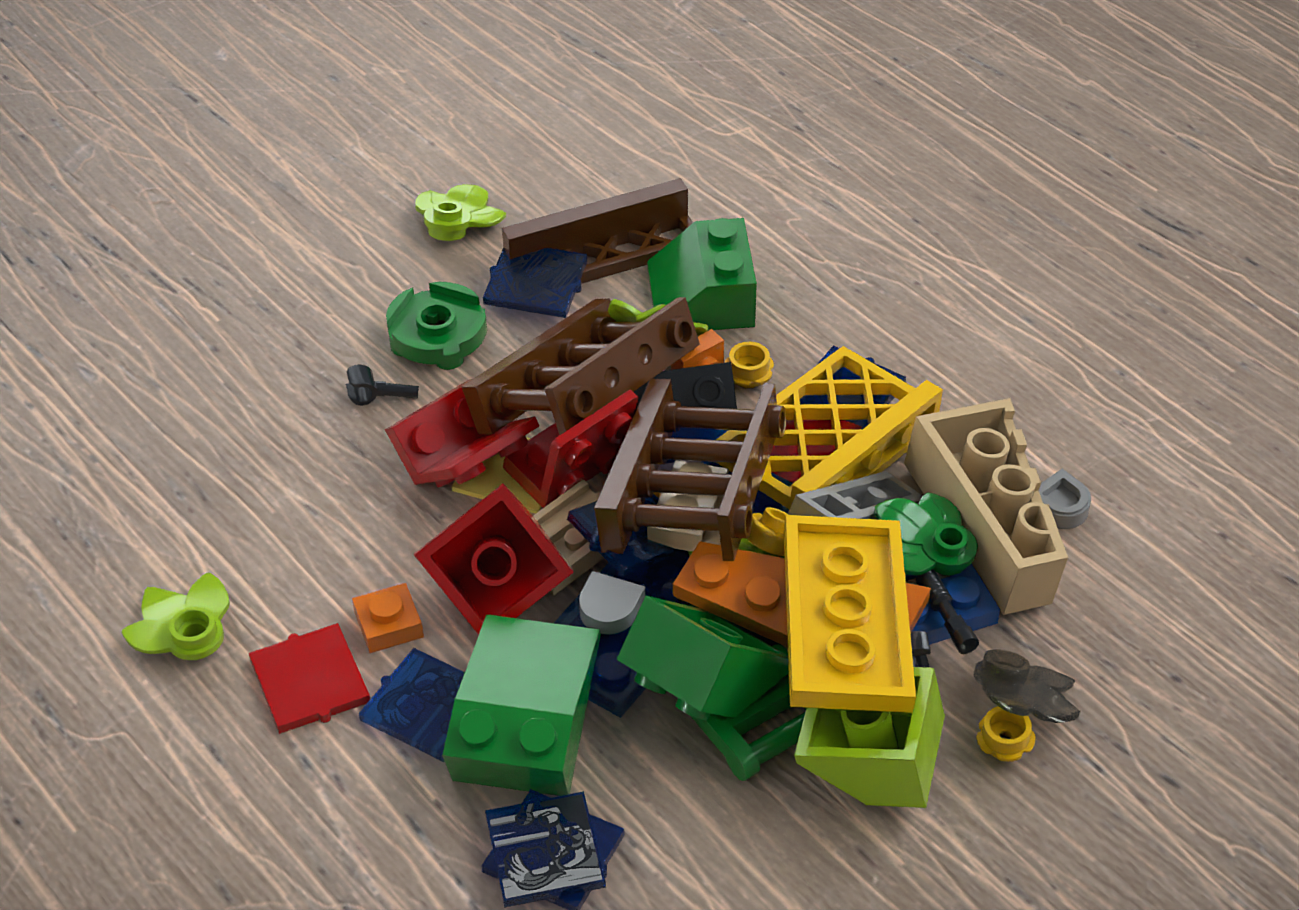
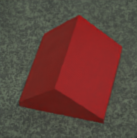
M504 483L414 553L417 560L478 635L486 614L517 618L574 573L537 520Z

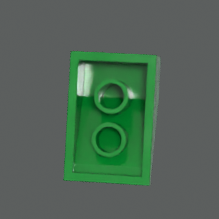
M486 614L455 697L442 756L452 781L569 797L601 635L600 629Z

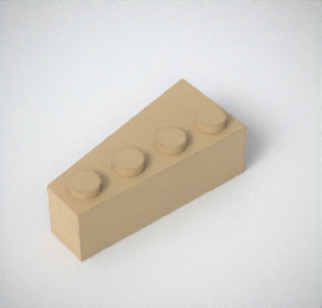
M1008 398L916 416L904 464L924 494L930 492L940 495L951 501L960 511L962 526L972 532L978 544L977 554L972 565L997 603L1001 613L1007 615L1052 604L1068 560V555L1049 504H1044L1039 493L1041 481L1036 468H1030L1025 455L1027 443L1022 429H1016L1013 422L1015 410L1011 399Z

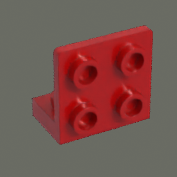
M469 379L386 428L385 432L415 485L435 482L437 487H442L456 480L457 484L464 483L486 470L483 463L484 460L496 454H499L500 458L506 457L526 446L529 442L525 435L540 426L536 417L511 421L491 435L478 434L461 387L472 380Z
M632 390L626 391L561 435L555 422L529 439V443L526 446L506 456L503 469L542 508L546 507L580 481L585 480L587 482L600 472L608 474L632 422L638 396Z

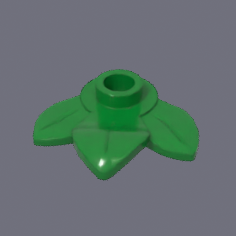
M927 492L922 496L919 504L910 499L894 498L878 503L874 508V513L878 520L900 521L906 575L918 576L932 569L942 575H955L964 571L974 561L978 549L977 540L971 531L962 526L960 511L948 499Z

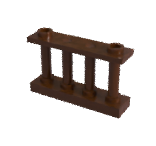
M686 297L676 298L642 322H616L608 313L611 302L610 298L592 300L461 386L477 433L491 435L527 411H552L559 434L561 435L626 391L632 390L634 392L647 383L650 378H654L700 345Z
M650 378L594 507L601 552L624 554L632 532H638L640 527L719 531L723 561H734L741 539H748L750 537L752 507L776 438H783L785 433L786 411L784 406L777 405L775 384L764 383L755 410L681 406L680 401H674L671 379ZM680 428L747 431L744 441L671 438L672 433H678ZM668 459L736 463L732 474L658 470L659 465H665ZM654 492L724 496L720 508L644 504L646 497L651 498Z

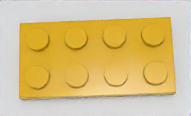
M786 515L784 554L790 707L913 713L916 690L900 521Z

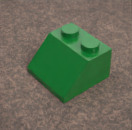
M719 218L695 221L647 261L653 308L661 304L667 305L678 297H686L693 322L708 325V331L710 329L724 330L755 327L757 282L744 218Z
M645 596L617 657L618 661L637 672L634 677L635 682L660 694H666L667 691L678 697L675 706L679 710L705 721L709 719L710 714L735 718L789 673L787 654L732 622L700 608L650 596Z

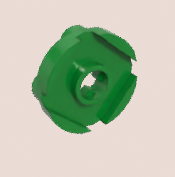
M439 281L429 283L430 290L414 294L412 287L400 293L391 302L386 312L390 348L395 355L417 363L435 364L440 369L451 370L460 367L464 362V357L473 353L484 341L487 333L485 309L480 306L479 297L471 289L460 284ZM439 320H445L444 324L435 326L430 325L436 324Z

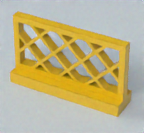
M842 346L776 395L777 405L785 407L786 420H794L795 430H785L783 438H776L774 445H797L799 456H770L758 490L790 510L797 494L883 472L907 452L916 416L940 412L943 389L928 380L914 388L845 346ZM842 367H845L860 376L861 380H833V374ZM805 395H827L828 404L800 405L799 399ZM836 395H863L865 404H837ZM872 395H892L900 401L896 404H874ZM802 420H831L832 430H804ZM840 420H868V425L864 429L841 430ZM728 430L716 440L744 441L747 431ZM806 445H835V451L830 455L807 456ZM716 462L722 467L728 468L730 472H733L736 464ZM801 471V478L788 487L774 478L771 472Z

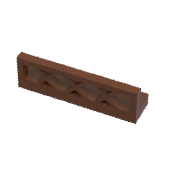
M678 178L503 227L504 253H507V255H504L506 257L504 261L512 259L506 262L505 266L507 267L521 260L520 256L527 260L531 257L529 253L533 254L535 251H538L518 273V275L529 280L525 272H528L546 252L548 254L533 270L538 268L545 269L541 265L551 254L566 261V263L557 273L551 271L553 275L545 283L543 282L548 276H545L541 281H539L541 278L530 280L552 292L561 290L576 274L577 276L566 288L645 266L649 259L672 241L671 239L659 237L661 233L678 228L683 232L693 223L688 215V188L682 179ZM626 243L641 246L638 250L631 252L616 250L617 246ZM542 251H544L542 255L523 274L522 272L532 263V261ZM553 251L565 253V256L578 254L576 258L585 255L596 258V260L590 264L579 265L572 263L571 260ZM553 257V260L557 261L559 265L557 267H551L549 264L544 266L556 271L564 262ZM524 263L519 264V265H516V266H513V267H510V268H507V269L509 270V269L514 268V267H517V266L521 267ZM570 263L571 265H570V266L561 274V276L549 287V285L552 283V281H553V280L566 268V266ZM574 265V267L568 272V274L553 289L552 287ZM576 267H578L577 270L564 282V284L558 290H555L569 276V274ZM516 268V269L511 270V271H513V272L516 273L519 269ZM520 278L518 289L522 292L526 287V282ZM528 282L532 293L523 295V298L543 291V289L536 286L538 290H535L533 284ZM527 287V289L521 294L530 292L529 288Z

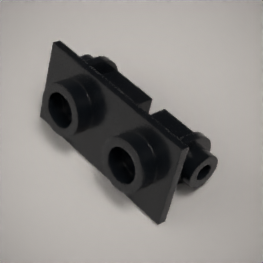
M731 362L666 370L652 378L671 379L674 401H680L681 406L737 409ZM648 382L634 391V393L638 396L635 412L639 406V403L642 399Z

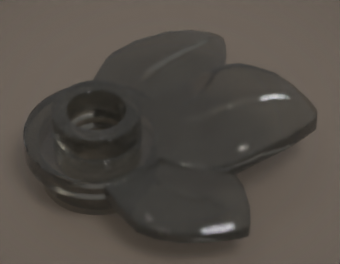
M1000 649L986 651L983 660L975 665L973 673L975 680L982 685V689L986 692L987 697L1007 712L1022 717L1032 713L1038 719L1051 723L1071 722L1080 716L1081 711L1062 694V692H1066L1074 686L1075 680L1071 677L1045 667L1030 666L1029 661L1023 656Z

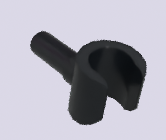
M353 365L347 369L349 383L346 384L347 393L350 400L356 405H368L377 396L384 397L385 395L418 399L419 386L374 381L372 370L366 365Z

